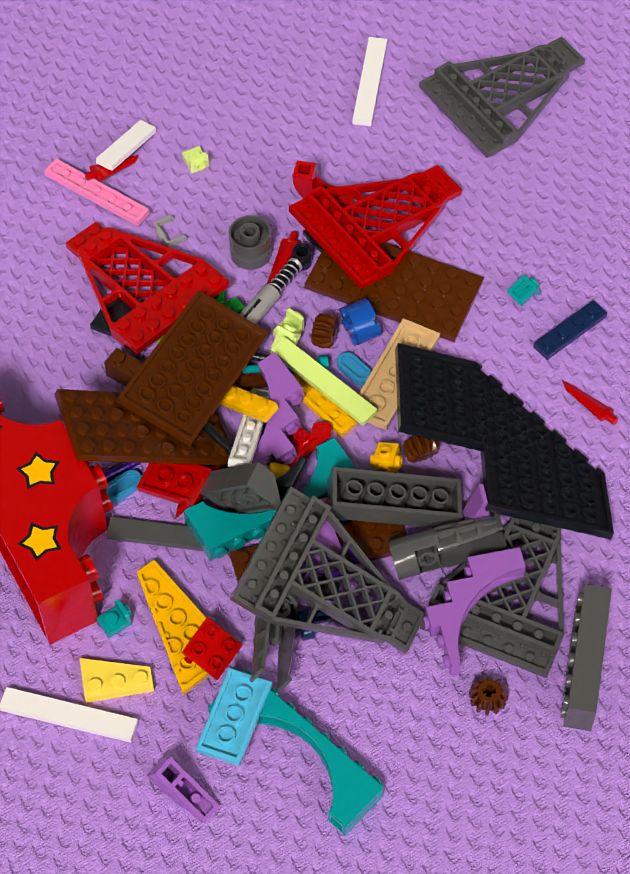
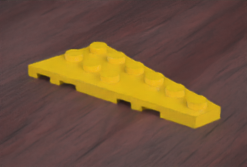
M152 560L136 573L181 692L185 695L210 676L194 662L191 664L187 663L184 660L185 655L182 653L206 617L159 564Z

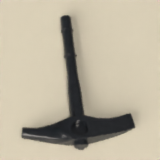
M207 422L203 430L230 455L233 444L231 445ZM301 455L286 474L276 479L280 501H282L289 487L292 486L294 488L308 461Z

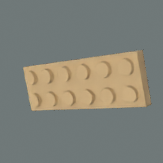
M404 318L402 319L359 392L361 397L378 409L377 414L367 423L387 431L397 413L395 361L397 343L433 351L440 339L439 332Z

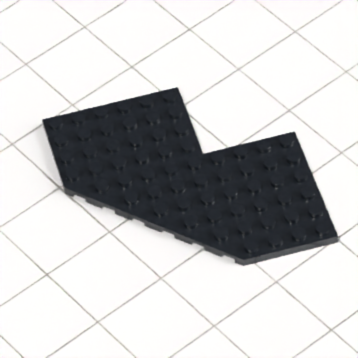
M397 343L395 361L398 432L481 451L483 485L488 501L485 507L487 512L611 540L614 530L606 478L602 470L599 468L595 470L587 463L589 460L577 449L573 451L566 445L567 440L555 430L551 432L544 425L545 421L535 412H528L523 407L524 403L513 393L508 394L502 389L503 385L492 375L487 376L481 371L482 367L477 362Z

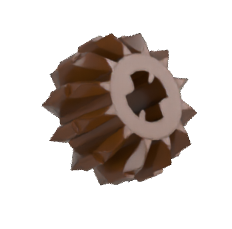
M319 313L315 317L311 329V342L314 346L330 349L334 345L339 326L338 319L335 316Z
M412 436L403 442V453L408 461L412 463L421 462L439 452V442L419 436Z
M491 675L487 680L480 677L478 683L474 682L472 684V690L469 691V697L472 698L470 704L471 706H477V713L485 710L486 716L489 715L490 711L496 715L499 709L505 708V702L508 700V694L505 693L507 687L506 685H500V678L494 682Z

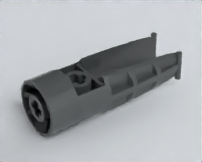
M494 513L491 516L454 522L434 527L432 530L388 540L398 579L402 580L420 575L423 572L466 562L467 558L471 556L492 553L502 548L507 550L508 546L503 532H497L503 529L499 514Z
M288 591L276 616L297 621L299 597ZM255 615L253 676L249 681L254 682L264 671L268 641L270 645L279 644L277 691L281 692L292 681L289 674L292 666V653L295 647L294 637L297 628L270 624Z

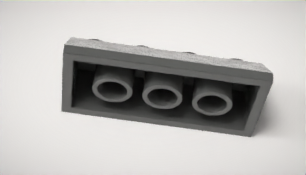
M261 462L211 471L200 491L203 496L222 510L231 513L251 514L277 510L281 503L275 474L268 470L267 465Z

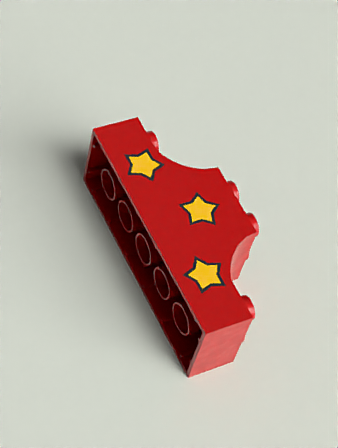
M0 399V553L48 643L52 644L97 622L95 604L104 600L96 582L99 576L88 555L82 557V555L96 537L108 530L104 513L113 509L105 491L109 486L98 463L90 466L88 461H77L67 430L61 419L41 425L18 423L2 415L5 410Z

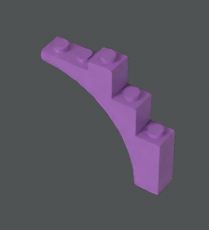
M274 352L257 363L262 376L268 384L270 400L276 402L279 407L268 420L252 463L261 462L267 466L271 462L289 465L298 457L295 447L286 436L296 433L301 427L299 418L291 406L299 404L305 397L301 385Z
M520 547L468 557L467 565L464 566L465 578L447 582L446 591H443L445 603L426 607L425 616H422L424 629L429 630L430 637L436 636L438 647L443 648L444 655H442L444 668L449 669L450 676L460 674L461 663L458 651V638L461 627L470 610L494 588L506 582L524 577L526 566Z

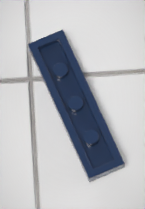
M593 300L535 341L533 348L548 360L607 317V312Z

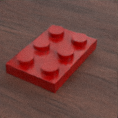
M149 463L137 485V489L139 492L192 507L199 503L202 497L200 491L213 470L196 464Z

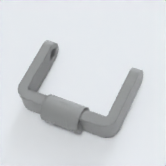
M173 215L154 222L155 233L166 247H172L187 240L186 235L168 240L167 235L160 228V226L174 220Z

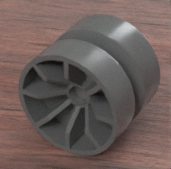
M243 216L231 224L229 228L230 257L235 265L243 269L254 270L263 267L269 262L272 254L271 229L264 219L257 216Z

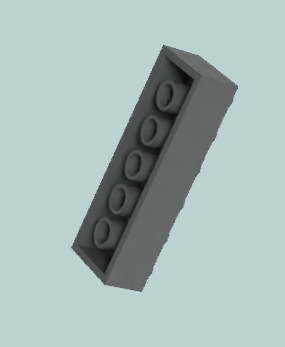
M332 467L327 479V504L332 507L330 511L337 519L434 528L459 522L463 518L461 479Z
M585 584L583 592H578L574 611L575 619L571 633L572 641L569 648L570 657L566 670L567 678L563 692L564 700L560 718H564L563 727L591 731L597 712L611 588Z

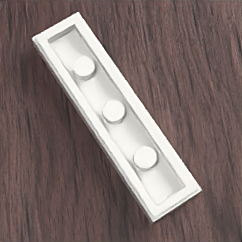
M142 120L138 121L96 158V163L113 171L156 133V127Z

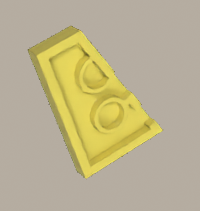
M80 658L86 703L154 691L150 667Z

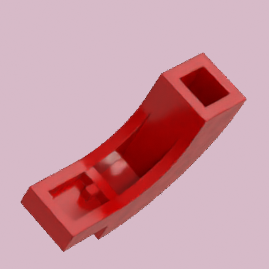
M297 160L292 175L293 184L303 199L306 192L322 185L324 188L336 187L325 183L319 178L316 163ZM352 195L333 197L343 208L354 203L355 199Z

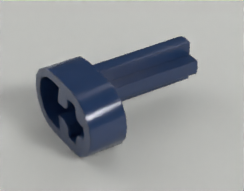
M308 609L298 611L297 621L305 622L309 614ZM317 610L311 623L320 624L335 619ZM299 629L303 641L315 638L314 631Z

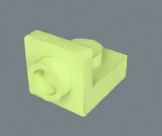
M200 146L182 152V158L191 173L209 167L207 152L203 153Z
M288 308L286 310V318L279 325L290 324L296 327V332L301 334L304 331V317L299 312ZM275 328L273 335L276 336L279 330Z
M287 323L285 325H277L276 329L279 331L271 347L273 348L284 337L297 345L301 334L295 331L296 327Z

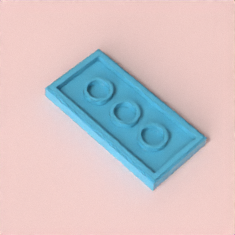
M229 667L195 751L240 767L272 688V681L257 677L254 682H250L249 679L253 675Z

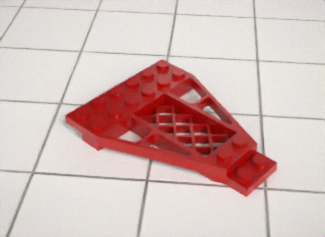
M436 165L424 172L412 173L402 179L324 188L321 185L306 192L305 198L290 205L288 211L360 289H363L395 271L445 208L446 202L460 196L462 189L439 165ZM366 192H374L366 197H364L361 194ZM352 195L357 201L343 208L333 197ZM389 198L396 199V203L385 200ZM398 200L408 201L410 204H400ZM412 202L418 203L421 207L412 206ZM373 206L381 207L380 210L369 209ZM383 208L394 209V213L383 211ZM397 210L408 212V215L397 214L396 212ZM357 214H363V215H365V218L354 217V216L357 215ZM367 215L379 217V221L367 219ZM381 218L391 219L393 222H382ZM425 222L409 242L400 235ZM365 227H376L377 231L367 230ZM390 239L395 240L403 249L394 261L379 246Z
M94 222L66 242V248L79 258L86 272L112 337L124 348L128 346L136 354H139L166 334L198 290L214 298L230 286L229 280L202 258L110 227L104 229L97 222ZM137 246L162 254L163 256L157 260H152ZM115 254H126L125 258H115ZM173 258L193 265L178 277H172L162 268L164 264ZM100 265H110V269H100ZM114 265H124V269H114ZM128 265H138V269H128ZM93 276L105 285L111 293L102 298ZM113 276H123V280H113ZM127 276H137V280H127ZM141 276H151V280H141ZM136 287V291H126L125 288ZM140 287H150V291L139 290ZM154 287H163L159 291H154ZM120 298L133 310L113 323L106 306ZM139 298H148L144 302L138 301Z

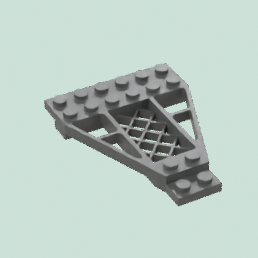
M561 36L548 44L536 46L527 52L452 64L449 61L435 68L432 76L420 81L419 88L488 158L518 142L569 78V72L584 65L585 59ZM500 65L499 67H497V68H495V69H493V70H490V69L488 68V67ZM480 69L484 75L469 81L461 72ZM521 71V75L513 74L512 72ZM523 72L534 73V76L523 75ZM536 74H543L546 78L536 77ZM506 79V83L497 82V80ZM508 80L519 81V84L508 83ZM522 82H529V83H533V85H532V86H527V85H521V83H522ZM491 87V91L482 90V88ZM493 88L504 89V92L493 91ZM507 90H514V91H518V93H517V94H511V93H506V91H507ZM547 93L534 111H531L525 105ZM492 98L503 99L502 102L491 101ZM514 110H520L527 117V120L519 130L504 117Z
M292 486L289 487L230 600L270 624L380 644L387 642L403 653L408 652L422 622V616L425 613L409 604L398 591L391 588L330 511L331 506L315 496L309 498ZM325 519L344 541L339 555L315 540ZM348 548L367 572L344 558ZM316 554L320 556L322 565L314 566L310 555ZM304 560H306L308 568L300 570ZM336 566L341 576L333 578L329 567ZM324 569L327 580L319 582L315 570ZM309 572L313 583L304 585L301 574ZM355 578L360 588L352 590L348 579ZM342 580L346 592L337 593L334 582ZM328 584L332 595L323 597L320 585ZM314 587L316 594L307 588ZM372 589L376 591L378 600L371 602L367 590ZM288 591L311 605V610L305 622L276 616ZM361 592L364 604L356 605L353 594ZM347 595L351 607L342 609L339 597ZM333 599L335 606L326 600ZM377 604L373 611L372 605ZM366 607L369 619L361 621L358 609ZM318 609L345 625L351 631L312 624L311 621ZM352 610L354 618L345 612Z
M512 517L510 522L500 531L503 532L510 549L514 548L512 540L518 539L523 541L524 545L519 546L521 552L527 550L531 557L524 560L525 566L534 563L537 571L527 574L525 570L523 578L506 582L487 593L490 594L497 591L500 597L499 600L490 602L487 594L482 597L468 613L461 627L458 644L547 678L564 636L561 528ZM532 548H542L545 553L535 556ZM546 559L543 568H541L538 561ZM467 561L441 584H437L429 601V606L445 603L443 591H446L447 582L458 579L464 573V566L467 565ZM552 563L556 565L557 599L540 593V588ZM538 577L535 586H533L530 579ZM526 581L529 589L519 592L516 584ZM512 586L515 594L505 597L501 589ZM531 595L526 605L522 597ZM518 599L521 608L511 610L508 602ZM536 601L557 608L558 630L528 619ZM503 604L506 610L499 608L497 606ZM421 622L420 629L425 630L423 622Z

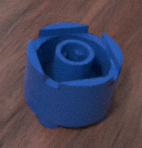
M368 299L358 300L339 309L343 318L341 320L345 331H350L351 335L349 337L353 346L360 345L382 335L379 323L376 324V314Z

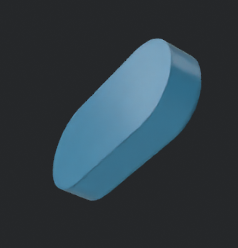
M344 352L337 357V368L354 384L363 386L372 372L371 369L353 353Z
M127 470L108 483L109 487L105 491L111 503H119L138 490L137 485L142 478L140 472L137 470Z

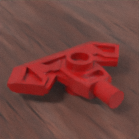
M328 422L313 423L311 433L300 427L296 433L288 435L298 456L288 466H294L300 455L307 458L316 450V446L327 441L331 437L332 425Z

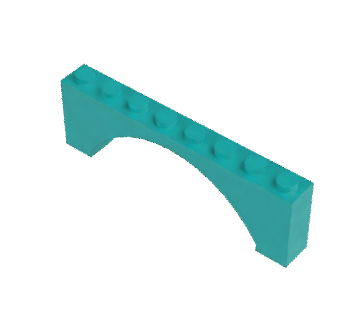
M335 438L316 446L317 465L312 478L301 493L309 498L311 496H315L318 499L327 498V479L332 467L356 469ZM200 502L184 510V519L186 525L202 547V550L211 561L215 558L224 557L233 548L240 549L246 543L262 538L276 510L253 514H238L217 510L205 505L204 502Z
M248 670L244 671L245 673L253 675ZM271 688L257 724L275 726L290 731L305 740L318 753L327 768L333 791L332 808L328 811V821L346 836L383 797V783L376 776L371 777L365 772L366 770L360 762L351 760L348 757V753L341 746L336 747L325 732H319L315 729L314 724L309 718L300 716L290 702L285 703L280 698L279 693L274 688ZM215 700L208 706L209 714L212 710Z

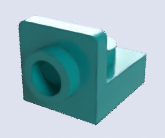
M522 275L507 290V293L521 307L535 293L538 296L541 294L538 289L539 283L533 277L528 279L525 275Z
M119 599L114 601V608L96 618L108 638L132 625L130 619L132 612L126 603L123 605Z

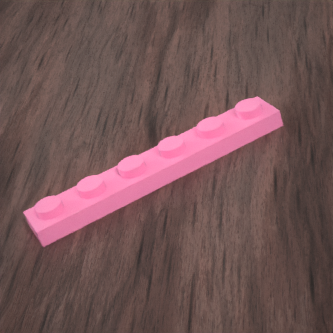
M57 158L44 170L45 176L137 227L150 214L149 209L95 179L86 180L84 173Z

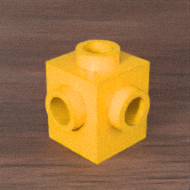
M378 442L375 453H372L370 457V465L373 466L374 471L397 473L398 468L402 467L403 459L399 444Z

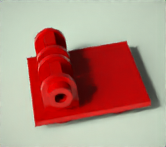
M206 617L182 653L185 655L184 660L187 663L191 664L194 662L215 680H218L242 644L209 617Z

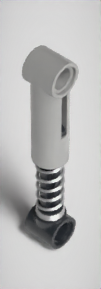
M306 243L296 244L292 249V255L287 264L283 266L279 274H276L271 283L265 284L239 315L257 325L280 298L282 288H286V284L290 283V279H293L294 275L298 274V271H304L311 267V246Z

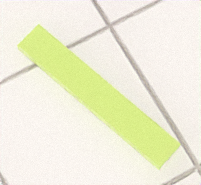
M286 337L270 349L271 354L275 352L288 368L362 426L377 414V408Z

